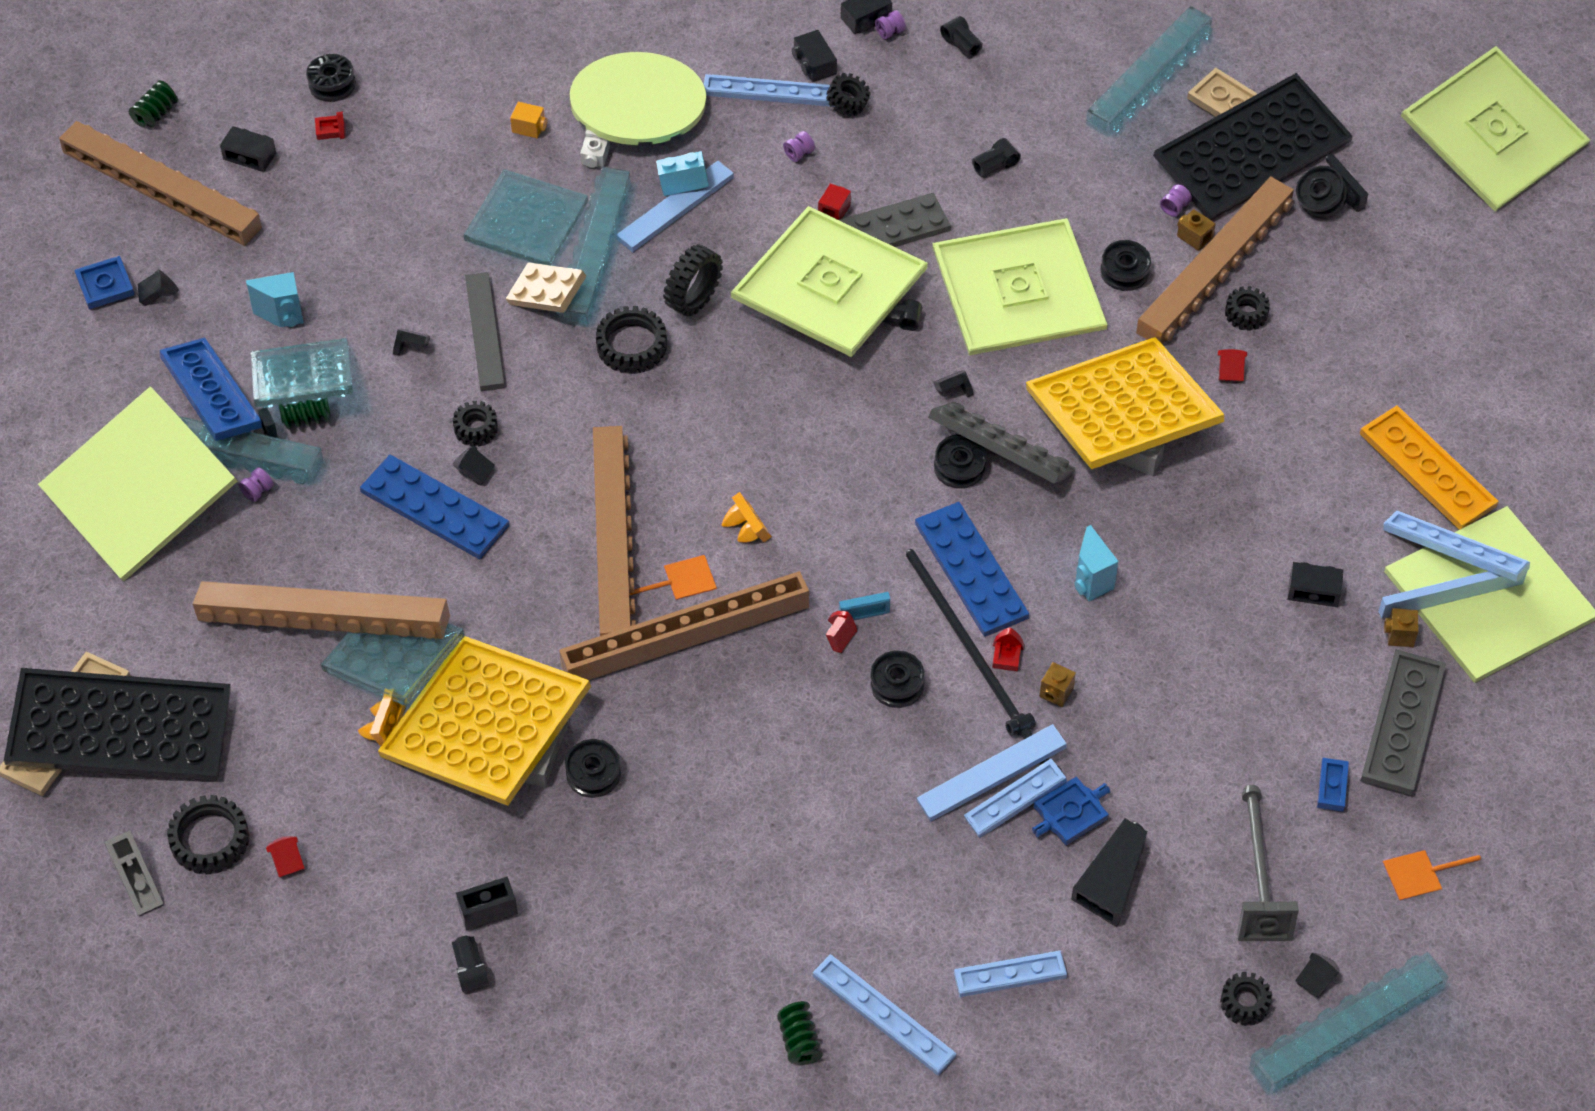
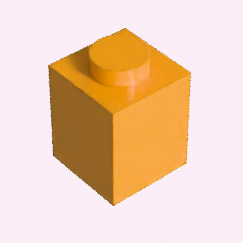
M518 102L510 117L512 133L538 139L540 132L544 131L547 126L544 107Z

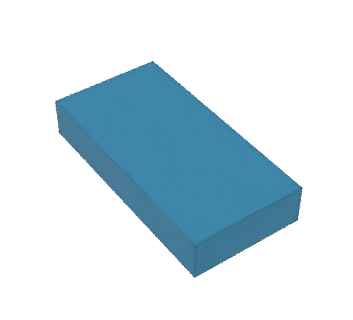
M889 592L839 601V611L850 613L853 620L888 614L890 612Z

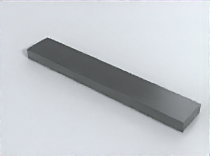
M489 273L465 275L480 391L503 389L505 387Z

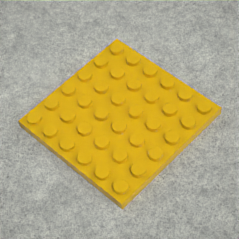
M1156 337L1026 382V390L1091 470L1224 422V413Z
M462 635L382 744L378 753L384 759L508 806L591 688V684L587 679Z

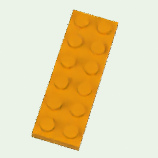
M1398 405L1361 428L1360 435L1459 530L1472 524L1497 507L1499 501Z

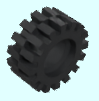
M842 73L841 76L838 74L833 79L826 93V99L830 101V107L834 105L833 110L837 112L839 109L841 115H844L845 112L847 116L852 114L856 116L858 113H861L870 98L869 86H864L866 82L864 80L859 81V76L854 78L852 73H849L848 76L846 73ZM842 91L850 93L854 98L846 96Z
M1242 286L1239 288V291L1234 289L1228 295L1225 316H1227L1228 322L1232 321L1233 327L1239 325L1240 330H1243V327H1247V331H1251L1252 326L1256 330L1259 329V325L1263 326L1265 321H1267L1270 308L1269 298H1265L1266 294L1264 292L1259 294L1260 289L1258 288L1252 291L1251 286H1248L1247 290ZM1250 305L1254 307L1256 311L1245 312L1241 310L1239 306Z
M473 401V405H469V402L464 403L465 408L460 405L458 412L455 411L453 417L454 433L459 441L462 439V444L464 445L469 442L470 446L478 443V447L482 446L483 441L486 444L490 443V438L494 439L495 433L498 432L497 416L495 410H492V406L489 404L485 406L483 401L480 402V405H477V401ZM475 419L485 422L477 428L466 426L469 421Z
M1242 972L1241 977L1236 973L1232 979L1228 978L1220 998V1002H1222L1221 1009L1222 1011L1226 1010L1225 1016L1227 1018L1232 1016V1022L1234 1023L1241 1020V1025L1246 1026L1247 1021L1250 1022V1025H1255L1256 1020L1260 1023L1264 1016H1267L1272 1002V991H1269L1270 985L1268 983L1263 984L1264 978L1261 976L1258 980L1255 979V973L1251 972L1250 977H1247V972ZM1241 991H1248L1254 994L1257 1002L1250 1007L1243 1006L1237 1002L1236 995Z

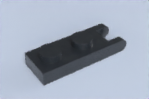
M1328 154L1326 162L1341 174L1343 181L1346 183L1348 189L1346 203L1352 206L1356 212L1365 209L1369 194L1333 154Z

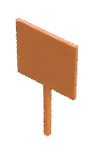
M701 555L664 565L669 580L634 589V593L629 594L633 595L671 585L677 600L716 590L717 587L706 557Z
M1423 850L1384 860L1383 864L1399 900L1442 890L1435 873L1436 871L1479 861L1481 856L1476 855L1432 867L1426 851Z

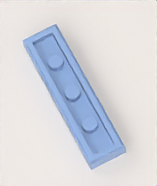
M1049 759L966 813L964 818L980 838L1067 782V779L1054 761Z
M1061 950L954 969L960 997L1067 978Z

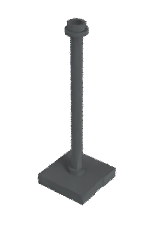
M1248 785L1243 789L1242 799L1248 804L1260 902L1242 903L1237 929L1238 941H1292L1299 912L1298 901L1271 902L1258 806V801L1262 798V792L1258 786Z

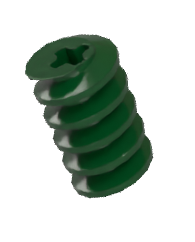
M158 80L157 83L152 85L151 89L146 91L145 95L141 96L140 100L135 102L134 106L129 108L128 112L131 119L137 125L153 127L155 126V121H159L161 115H165L167 109H171L173 107L172 104L178 102V97L166 82Z
M326 392L324 399H322L319 393H316L314 401L310 395H306L305 402L298 396L296 397L295 404L292 403L290 398H287L286 406L278 400L281 421L287 429H291L293 421L297 428L301 427L302 420H304L307 426H310L311 418L315 420L316 424H320L321 416L324 417L326 422H330L331 414Z
M807 1001L791 1003L783 1007L777 1014V1020L780 1022V1031L783 1033L782 1039L785 1042V1050L788 1052V1061L795 1065L812 1064L823 1056V1052L817 1051L821 1046L820 1042L814 1041L818 1038V1034L816 1031H812L815 1028V1023L810 1021L813 1015L810 1011H807L810 1008V1004Z

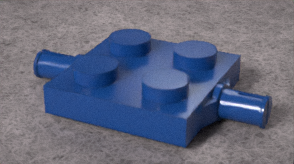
M1077 776L1034 802V808L1043 818V822L1032 827V832L1036 834V837H1039L1051 830L1060 838L1065 846L1108 820L1109 814L1101 806L1099 799L1109 794L1110 788L1107 784L1103 783L1092 791L1084 786Z

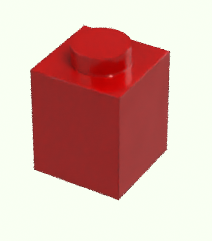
M830 183L818 201V211L837 220L843 219L851 206V191Z

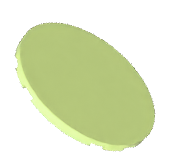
M628 52L601 58L580 71L571 85L570 104L576 120L584 124L586 130H590L600 138L627 145H638V142L657 144L669 141L675 135L685 134L699 122L705 111L706 91L699 76L685 64L659 54Z

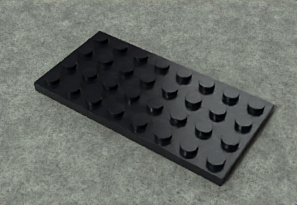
M1295 73L1156 149L1153 156L1177 184L1189 190L1192 202L1205 217L1212 220L1251 198L1270 177L1278 181L1289 177L1351 142L1353 135L1303 79Z
M21 668L4 755V764L218 781L231 684Z

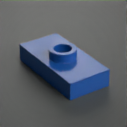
M1322 758L1317 808L1344 811L1349 761Z

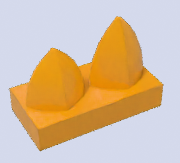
M740 492L734 495L732 499L735 504L726 513L722 527L735 526L747 520L739 531L738 542H751L758 538L765 542L772 537L749 501Z
M394 690L385 691L383 699L370 708L371 713L376 716L375 720L358 729V733L366 739L375 740L382 746L402 719L406 704Z

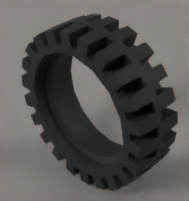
M700 244L691 246L690 249L685 250V255H680V261H676L673 265L675 267L674 270L669 272L671 276L666 279L665 283L667 286L664 287L663 291L665 292L663 295L665 304L687 317L693 316V313H698L699 309L704 307V303L709 302V296L713 295L715 292L714 288L718 287L719 282L717 280L721 278L722 273L720 271L723 270L721 256ZM698 272V275H697V277H696L694 283L692 284V286H691L690 289L688 290L689 285H690V283H691L693 277H694L695 274Z
M625 306L622 312L619 308L614 309V315L609 312L606 314V319L602 318L600 325L597 326L596 346L599 357L607 367L610 365L612 370L616 371L619 367L620 373H625L626 369H629L630 374H635V369L642 373L645 372V367L650 370L654 368V363L656 365L660 363L667 350L665 324L662 323V319L659 316L656 317L655 312L651 311L648 314V309L644 307L641 311H639L638 306H633L632 310ZM625 326H640L653 333L655 342L645 351L637 354H625L610 347L608 339L617 329Z
M206 795L200 796L199 802H196L195 798L189 800V806L185 803L180 806L181 812L177 810L174 812V820L170 819L169 829H167L169 846L177 862L188 871L193 869L196 874H201V871H204L205 875L212 874L214 869L216 873L223 872V866L229 869L232 867V861L237 863L241 859L240 854L244 855L246 845L249 843L248 825L242 810L233 801L228 802L225 797L221 796L220 800H218L217 795H211L210 800H207ZM219 815L229 819L234 826V835L229 844L220 851L207 855L194 854L183 845L182 837L184 830L199 817Z

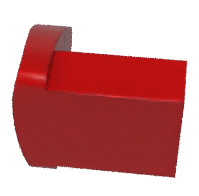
M343 111L336 112V116L315 118L317 140L345 139L346 128Z
M1237 349L1218 350V356H1220L1218 380L1244 381V363L1247 352Z
M835 611L828 618L832 626L827 631L826 637L832 650L842 653L851 638L857 633V628L850 613Z
M1007 628L1000 632L993 641L995 651L992 668L1018 672L1020 652L1024 650V642L1014 629Z
M297 836L282 837L266 846L267 853H271L278 877L304 869L296 844L299 842Z

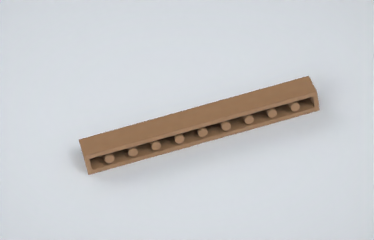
M76 121L59 137L64 154L243 246H246L262 229L259 213L254 209L247 208L239 204L235 199H229L221 195L217 190L210 189L199 181L184 176L180 171L168 168L162 162L155 161L146 154L131 149L125 143H119L109 135L94 130L90 125H84Z
M1270 177L1138 319L1136 333L1147 340L1156 337L1161 344L1165 341L1169 342L1173 338L1176 329L1186 324L1191 312L1198 311L1202 300L1205 297L1209 298L1213 294L1216 285L1219 282L1223 283L1228 277L1229 271L1239 266L1242 257L1252 252L1258 239H1264L1271 225L1275 226L1279 222L1281 214L1284 211L1287 213L1294 203V200H1292L1294 189Z
M622 426L593 427L600 636L636 625V621L630 618V614H635V599H630L629 593H634V578H629V572H634L633 557H628V551H633L632 536H627V531L632 530L631 516H626V510H631L630 495L625 494V490H630V477L625 475V470H629V455H624V450H628V435H623Z
M800 571L559 649L561 667L564 672L587 680L606 675L809 608V589Z
M201 581L193 601L198 621L397 635L402 637L411 636L429 639H443L450 618L447 600L443 598Z

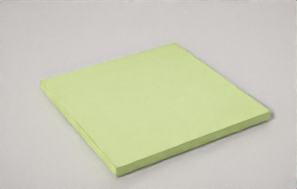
M1497 46L1405 109L1400 115L1495 212L1591 141Z
M808 206L731 291V298L852 357L926 271L928 263Z
M1068 218L933 243L932 248L969 355L1107 329L1106 319Z
M150 386L38 485L120 579L125 581L238 481Z
M1508 506L1454 533L1529 561L1530 569L1527 571L1524 583L1418 610L1420 617L1474 683L1595 621V609ZM1424 547L1386 566L1384 572L1402 593L1488 571Z

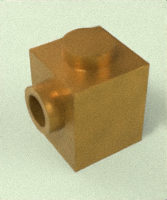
M1193 209L1189 214L1183 215L1177 223V237L1199 251L1213 239L1216 223Z
M1392 608L1390 617L1385 618L1384 633H1388V646L1414 648L1418 635V610Z
M1052 662L1041 681L1039 697L1063 707L1074 689L1076 672Z

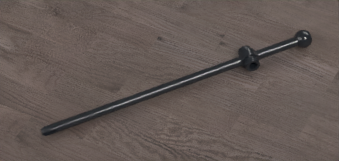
M908 549L906 557L1011 718V720L1005 723L1008 734L1010 736L1021 735L1023 739L1032 736L1033 733L1030 729L1036 726L1033 715L1031 713L1023 714L1018 712L913 549ZM1049 758L1040 762L1039 764L1042 765L1043 763L1048 761Z

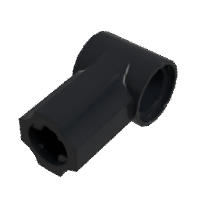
M958 16L940 26V33L947 43L953 42L966 56L973 57L982 49L983 43L970 31L964 17Z
M1001 138L993 144L990 150L972 158V165L979 176H984L1002 166L1010 168L1016 165L1021 158V154L1008 139Z
M913 299L897 303L882 322L898 324L903 330L914 331L919 327L923 309L922 304Z
M467 935L458 937L452 942V947L458 966L456 970L462 992L488 986L484 962L480 960L475 938Z

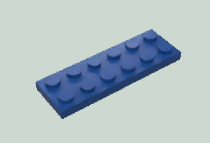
M206 338L160 350L161 360L215 441L262 428L261 419Z
M391 454L360 486L362 494L479 560L510 526L509 520Z
M960 502L915 519L916 527L984 637L1029 619L1028 610Z

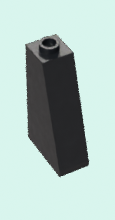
M1124 818L1074 885L1071 900L1117 927L1129 896L1148 831L1144 830L1139 823L1131 822Z

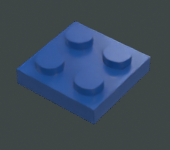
M120 256L74 270L89 310L135 295Z

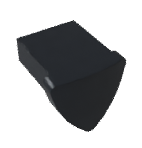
M158 269L154 274L138 283L139 303L147 306L161 296H171L177 293L179 289L171 278Z
M397 329L393 354L400 356L405 341L426 346L429 344L430 336L406 329Z
M964 370L933 382L936 390L940 392L960 384L967 398L974 395L971 383Z
M267 406L258 409L262 428L256 429L249 438L250 444L258 447L279 445L275 422Z
M474 445L465 450L453 462V466L457 470L462 471L477 485L483 484L495 467V464L481 454Z
M1312 952L1309 956L1311 958L1295 981L1318 998L1332 979L1337 977L1340 969L1332 959Z

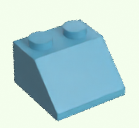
M702 151L656 161L664 196L709 187Z
M294 272L246 280L253 314L278 327H292L304 323Z
M1091 525L1086 527L1076 568V581L1074 583L1077 592L1080 595H1084L1088 601L1114 589L1119 562Z

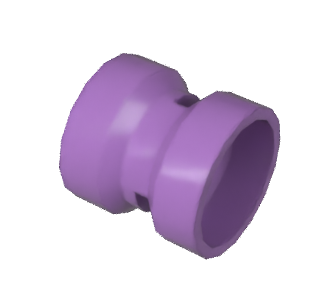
M897 10L890 12L888 17L882 16L875 20L876 30L885 40L892 37L893 33L903 32L906 28L904 18Z
M801 131L795 136V139H789L784 142L783 148L786 155L793 162H797L802 159L804 154L813 152L815 144L807 132Z
M1174 185L1169 194L1160 200V207L1168 215L1176 217L1183 210V207H1186L1192 201L1191 193L1182 185Z
M259 467L251 472L249 478H244L238 484L241 492L252 502H256L261 497L263 491L270 490L274 485L271 477Z

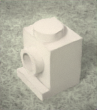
M586 130V137L580 152L581 164L591 168H604L610 148L609 141L598 137L590 130Z

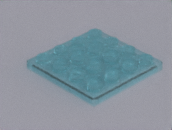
M503 169L464 233V240L535 264L551 266L587 205L588 195Z
M347 338L251 351L255 408H269L277 404H295L299 401H318L326 397H344L348 394H354Z
M450 623L447 625L443 639L348 632L321 663V667L324 672L378 695L392 697L393 701L407 706L463 639L465 634L462 628Z

